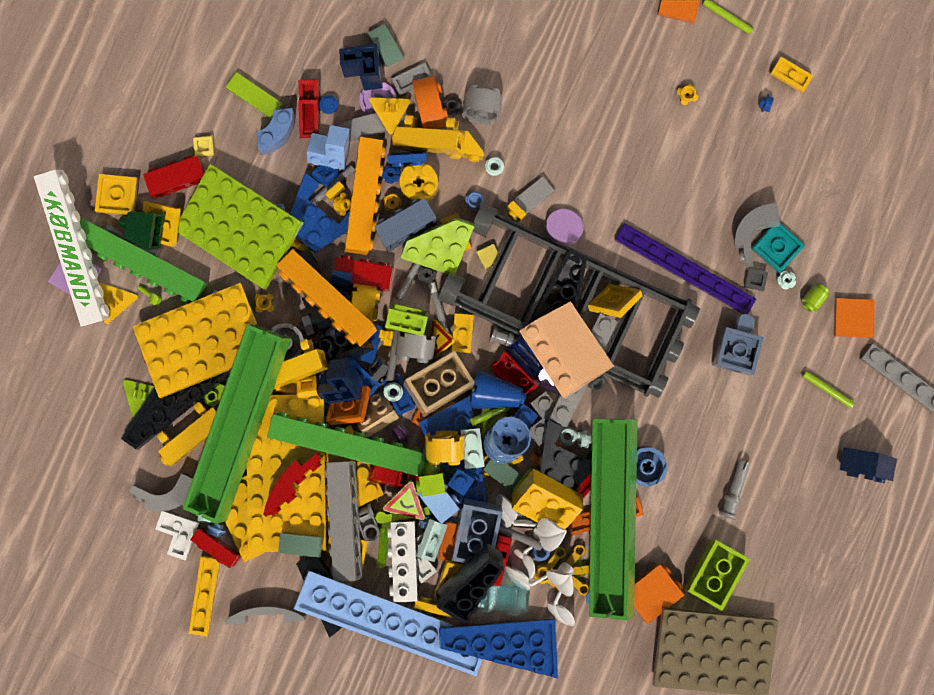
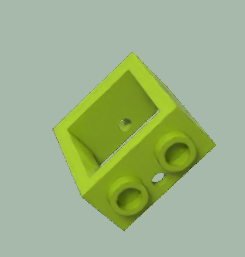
M391 303L385 328L424 336L429 311Z

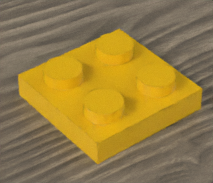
M99 174L95 212L127 216L129 211H135L139 179L137 177Z
M609 284L588 304V308L591 312L621 318L642 297V292L639 289Z

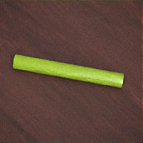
M705 0L702 4L748 35L753 31L754 28L711 0Z
M805 371L803 373V378L845 406L853 407L855 402L810 372Z
M493 408L471 418V424L473 426L513 408Z

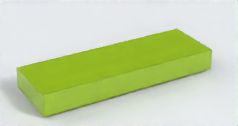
M237 72L226 86L227 90L271 120L273 118V110H280L283 107V103Z

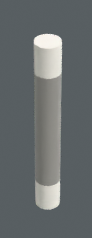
M430 283L428 287L438 321L449 332L441 301L438 300L439 294L436 283Z

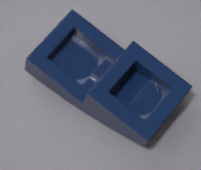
M332 270V286L336 290L344 289L352 293L353 274Z

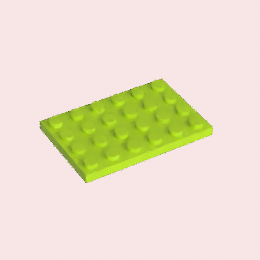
M209 164L179 219L178 233L262 289H267L278 269L276 265L287 254L304 222L220 168Z

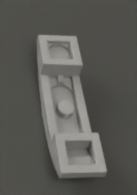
M406 109L397 127H405V116L411 115L410 109ZM376 113L354 118L336 125L349 129V142L359 140L360 137L387 132Z
M257 605L233 614L225 620V625L245 624L250 615L284 614V622L304 621L306 614L283 605Z

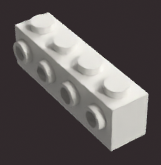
M415 520L392 521L391 526H387L388 538H391L392 546H388V557H392V565H389V577H393V585L389 587L390 597H393L394 602L418 601Z

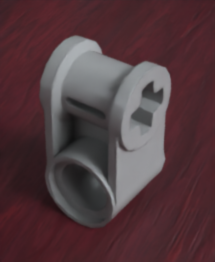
M369 503L367 507L358 510L359 528L366 541L374 542L380 538L381 529L375 519L374 510ZM370 527L375 528L377 531V535L373 539L367 536V530Z

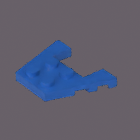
M306 173L290 214L304 222L296 239L316 253L347 233L349 212L338 224L308 199L320 184Z

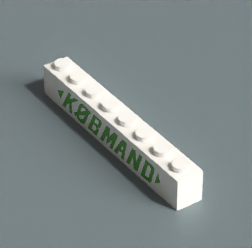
M53 170L34 176L80 326L110 319L109 308L103 299L104 292L97 280L98 273L91 261L92 253L86 245V234L81 229L80 215L75 209V200L72 192L69 190V180L63 170Z

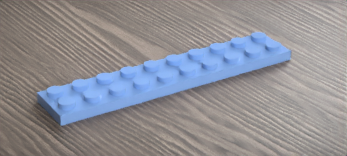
M309 570L293 607L297 611L477 676L482 659L440 648L439 628L455 625Z

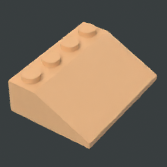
M571 301L535 320L519 331L564 399L614 367Z

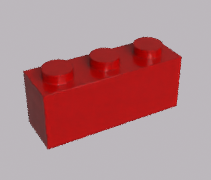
M189 155L184 157L183 161L169 162L163 168H151L147 171L148 173L143 174L150 196L153 199H157L198 185L205 174V169L198 156Z
M341 255V258L336 257L333 270L352 273V284L376 286L377 290L390 292L393 267H390L389 263L379 262L378 264H372L371 260L360 258V261L352 260L351 256Z

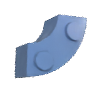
M292 108L273 110V118L270 124L264 129L256 131L258 150L261 155L275 152L290 138L295 126V113Z

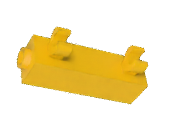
M406 115L404 120L405 127H395L392 135V145L399 150L462 155L465 136L457 131L459 121H455V118H447L446 130L416 128L418 119L413 118V115Z
M305 339L300 341L304 354L282 363L274 389L327 370L328 362L324 350H314L312 340Z
M198 402L193 407L201 417L174 439H171L166 431H162L157 435V438L164 444V447L158 451L161 455L159 458L166 466H175L207 440L217 412L216 407L207 410L202 402Z

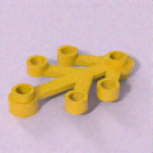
M576 545L566 563L572 567L578 558L585 554L584 546ZM559 546L554 550V555L546 565L541 564L535 568V580L540 578V571L544 570L547 573L548 570L553 569L559 559L566 556V550L563 547ZM578 547L583 549L581 554L576 553ZM558 549L564 551L562 556L557 555ZM590 565L572 567L575 571L573 575L590 573ZM572 575L573 586L580 595H587L590 591L589 586L581 583ZM546 578V579H544L543 581L539 582L540 584H546V583H548V584H550L553 588H555L557 591H559V590L557 589V587H555V585H553V584L549 581L548 578ZM582 586L587 587V591L584 593L580 592Z

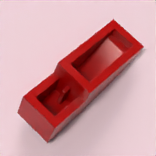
M319 79L298 80L300 138H311L312 133L319 134Z

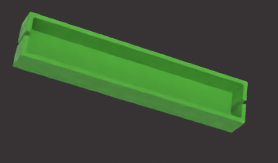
M247 324L185 500L184 510L195 515L202 514V518L216 524L227 521L291 338L277 332H272V330L259 325Z
M593 419L589 617H610V619L629 620L634 617L638 419Z

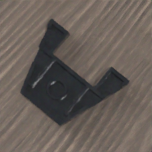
M546 418L544 423L545 432L542 436V452L539 456L537 471L575 491L592 472V447L587 457L584 458L555 445L563 426Z

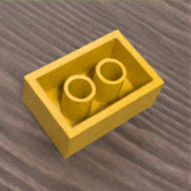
M533 469L512 494V510L537 523L542 518H548L559 527L566 529L583 510V495Z

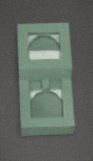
M385 24L368 32L373 44L377 43L380 56L386 67L404 58Z
M492 459L483 469L511 492L523 477L508 464H500Z
M280 533L278 553L321 557L323 537Z

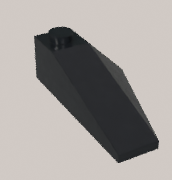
M569 249L537 304L532 317L539 319L570 301L577 310L587 257Z
M330 324L331 327L324 334L318 337L319 340L313 345L314 350H324L328 366L330 360L348 358L351 361L374 350L370 338L361 347L357 343L353 345L345 338L347 334L343 330L337 331L332 324ZM327 370L321 371V372L316 373V374L311 375V376H315V375L320 374V373H322V372H325V371H327Z

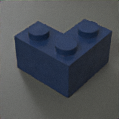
M377 43L339 49L340 65L344 78L360 76L364 91L383 88L381 57Z
M348 358L330 360L327 374H322L320 377L317 394L321 399H324L325 404L360 400L364 380Z
M844 447L840 470L847 472L846 476L858 478L859 475H865L864 479L885 484V480L893 481L897 458Z

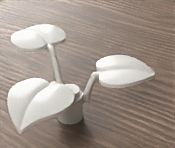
M501 494L497 495L495 504L502 505L503 510L500 522L502 526L508 528L513 524L514 526L535 527L533 531L534 537L538 539L537 541L547 551H553L561 544L567 530L559 527L548 518H542L538 523L516 522L518 514L512 510L511 501ZM531 546L527 547L523 552L520 549H516L511 556L512 567L524 573L529 580L535 574V564L532 558L527 555L528 551L533 548Z
M563 562L556 570H548L546 575L533 582L529 581L524 573L506 563L505 569L509 578L516 586L528 591L530 586H534L548 578L559 590L554 603L549 602L547 604L549 612L559 622L575 626L572 614L558 603L561 593L569 597L573 594L572 575L575 571L568 563Z

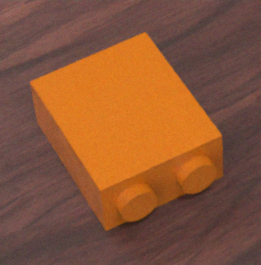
M658 562L635 580L634 608L647 624L661 615L662 608L671 607L684 596L681 591L684 589L677 580L673 581L669 576L671 571L665 564L661 566Z

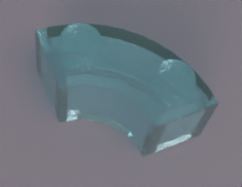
M501 584V587L493 585L488 589L487 596L484 600H481L478 607L483 612L501 610L508 611V615L519 616V613H527L530 589L527 590Z

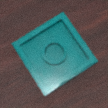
M780 223L778 227L769 228L751 249L780 274L806 245Z

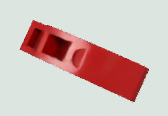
M319 453L313 455L304 464L296 460L286 469L268 497L263 513L265 517L270 515L274 517L282 510L280 507L285 502L289 504L297 497L295 493L299 490L294 484L299 485L307 478L305 474L310 470L312 472L316 471L322 465L320 462L323 460V457Z

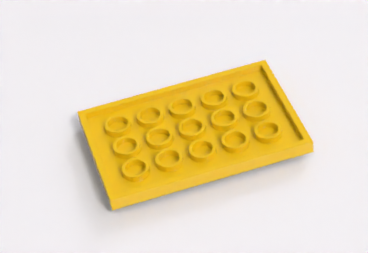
M241 283L132 326L159 398L232 369L247 324L258 325Z

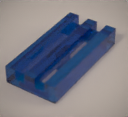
M521 336L507 351L534 378L543 367L542 365L539 367L518 345L520 343L540 364L525 339ZM514 348L524 357V359L514 350Z

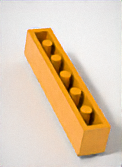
M360 137L344 252L367 255L369 250L373 249L374 239L370 238L371 231L375 232L374 227L376 226V220H373V215L378 211L379 202H375L376 195L380 194L381 184L378 183V176L382 177L383 165H380V160L384 158L386 147H382L383 140Z
M293 249L276 265L280 271L278 275L284 281L289 280L292 282L291 287L298 294L302 292L306 296L304 299L312 307L316 305L319 308L318 312L325 319L329 317L333 321L331 324L337 331L343 330L347 334L345 338L351 344L357 343L361 347L377 331L375 325Z

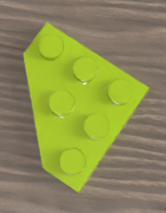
M456 217L443 225H437L425 230L422 234L409 237L405 242L400 258L448 275L450 272L456 274L475 224Z

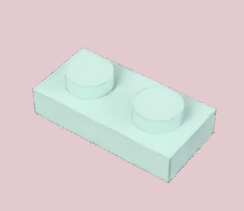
M480 428L460 430L461 433L465 434V469L485 467Z
M429 519L416 556L435 562L448 525Z

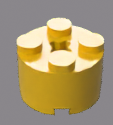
M425 163L423 165H409L405 167L400 176L401 192L410 202L418 198L420 200L425 198L427 203L430 202L438 191L436 172L430 165ZM417 181H421V187H417Z
M353 283L352 288H356V291H353L351 294V304L371 322L377 321L378 309H375V302H379L380 290H377L376 286Z
M450 430L436 431V435L432 436L431 432L425 434L426 459L429 461V465H439L440 462H448V465H459L460 460L465 458V434L461 433V435H458V431Z

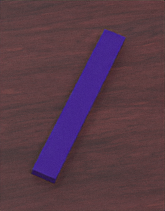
M626 223L623 224L615 238V241L742 314H748L756 301V298Z

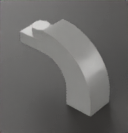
M777 203L762 205L750 211L737 228L735 249L736 251L744 250L740 251L741 263L745 262L746 268L754 267L751 250L754 236L765 228L780 226Z
M181 473L175 487L166 494H157L139 485H132L129 493L134 494L133 498L138 501L144 502L146 500L143 508L147 510L168 511L184 505L194 477L187 473Z

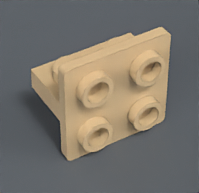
M383 391L369 399L364 422H357L356 424L361 433L366 434L365 437L368 438L399 419V417L385 398Z

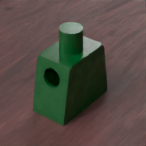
M143 210L129 211L127 216L120 217L119 226L125 228L124 236L126 239L147 250L158 249L161 247L165 213Z

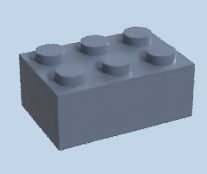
M418 198L412 201L410 207L405 210L400 208L393 213L394 216L387 219L385 217L376 223L377 226L374 228L387 252L404 244L407 238L417 236L437 225V218L425 198L422 200Z
M463 498L452 550V561L467 563L487 543L495 548L503 513L502 505Z

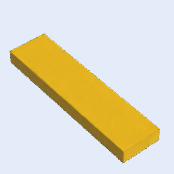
M200 556L188 634L209 635L220 563L216 561V558L211 556Z

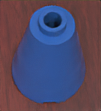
M478 371L474 382L475 390L472 392V408L520 407L521 404L525 403L526 393L523 392V388L485 371Z

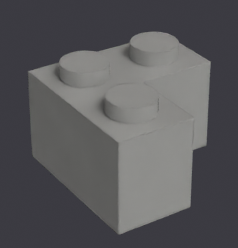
M544 392L530 403V406L541 418L529 428L531 438L537 446L543 443L542 436L545 432V419H549L556 405L547 392Z

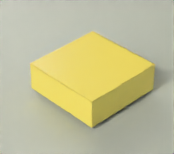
M213 136L193 137L195 156H215Z
M494 244L476 252L484 269L493 266L499 256Z

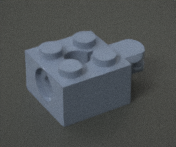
M740 315L736 318L733 329L725 327L721 330L712 366L748 376L755 374L764 337L752 334L755 320L751 315Z

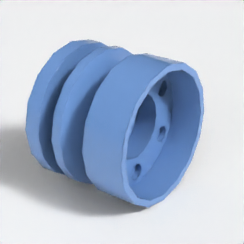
M504 417L498 420L486 432L483 440L484 451L494 462L500 464L511 463L525 453L530 446V430L522 420L515 417Z

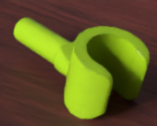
M142 286L137 288L150 297L148 303L155 306L160 305L161 297L159 295L149 292Z

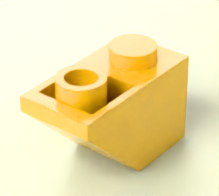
M457 130L465 136L462 155H446H449V158L452 159L468 158V161L471 162L483 160L484 152L468 131Z

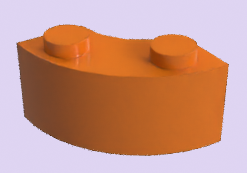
M434 76L413 80L412 85L422 127L425 129L446 127L445 119L448 118L446 108H442L439 97V94L442 93L440 83L435 82Z

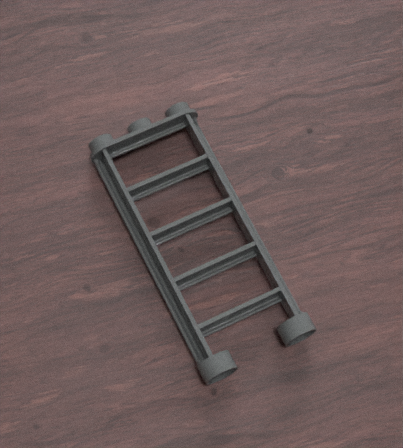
M483 203L474 219L475 227L473 232L486 238L493 224L508 231V237L478 300L460 293L466 279L452 272L449 273L438 300L451 306L455 305L522 336L519 331L529 325L528 323L559 257L565 258L569 249H572L587 257L586 268L593 271L578 302L577 312L581 318L584 316L602 275L629 288L639 289L642 292V297L623 315L606 351V355L612 364L644 295L676 309L646 378L640 377L613 364L614 367L603 373V375L644 393L643 395L646 397L651 394L659 398L668 381L667 376L660 374L666 360L672 363L677 361L684 346V342L676 339L682 325L688 328L693 326L700 308L693 305L692 300L689 298L687 300L678 298L569 246L558 245L549 237L498 213L497 209ZM518 236L551 251L519 320L486 305Z

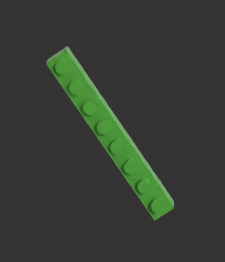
M80 217L81 229L86 234L87 248L90 251L92 249L98 252L97 257L105 261L110 258L114 261L113 265L122 270L125 267L131 269L130 274L141 278V276L148 278L147 283L158 287V285L165 287L164 291L172 296L175 293L181 295L180 300L188 304L201 299L208 286L206 282Z
M282 412L272 416L267 438L421 476L426 454L422 453L421 448L411 446V449L403 448L404 444L392 441L391 445L384 443L385 439L373 436V440L365 438L366 434L355 431L354 435L346 433L347 429L335 427V430L328 429V424L316 422V425L309 424V419L301 417L293 420L289 418V414Z

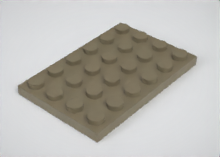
M662 608L653 686L739 695H768L778 620L775 618Z

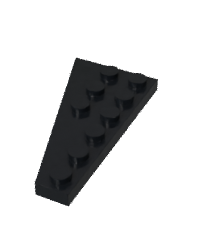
M231 371L224 372L163 398L158 397L154 388L121 439L134 449L139 450L227 379Z

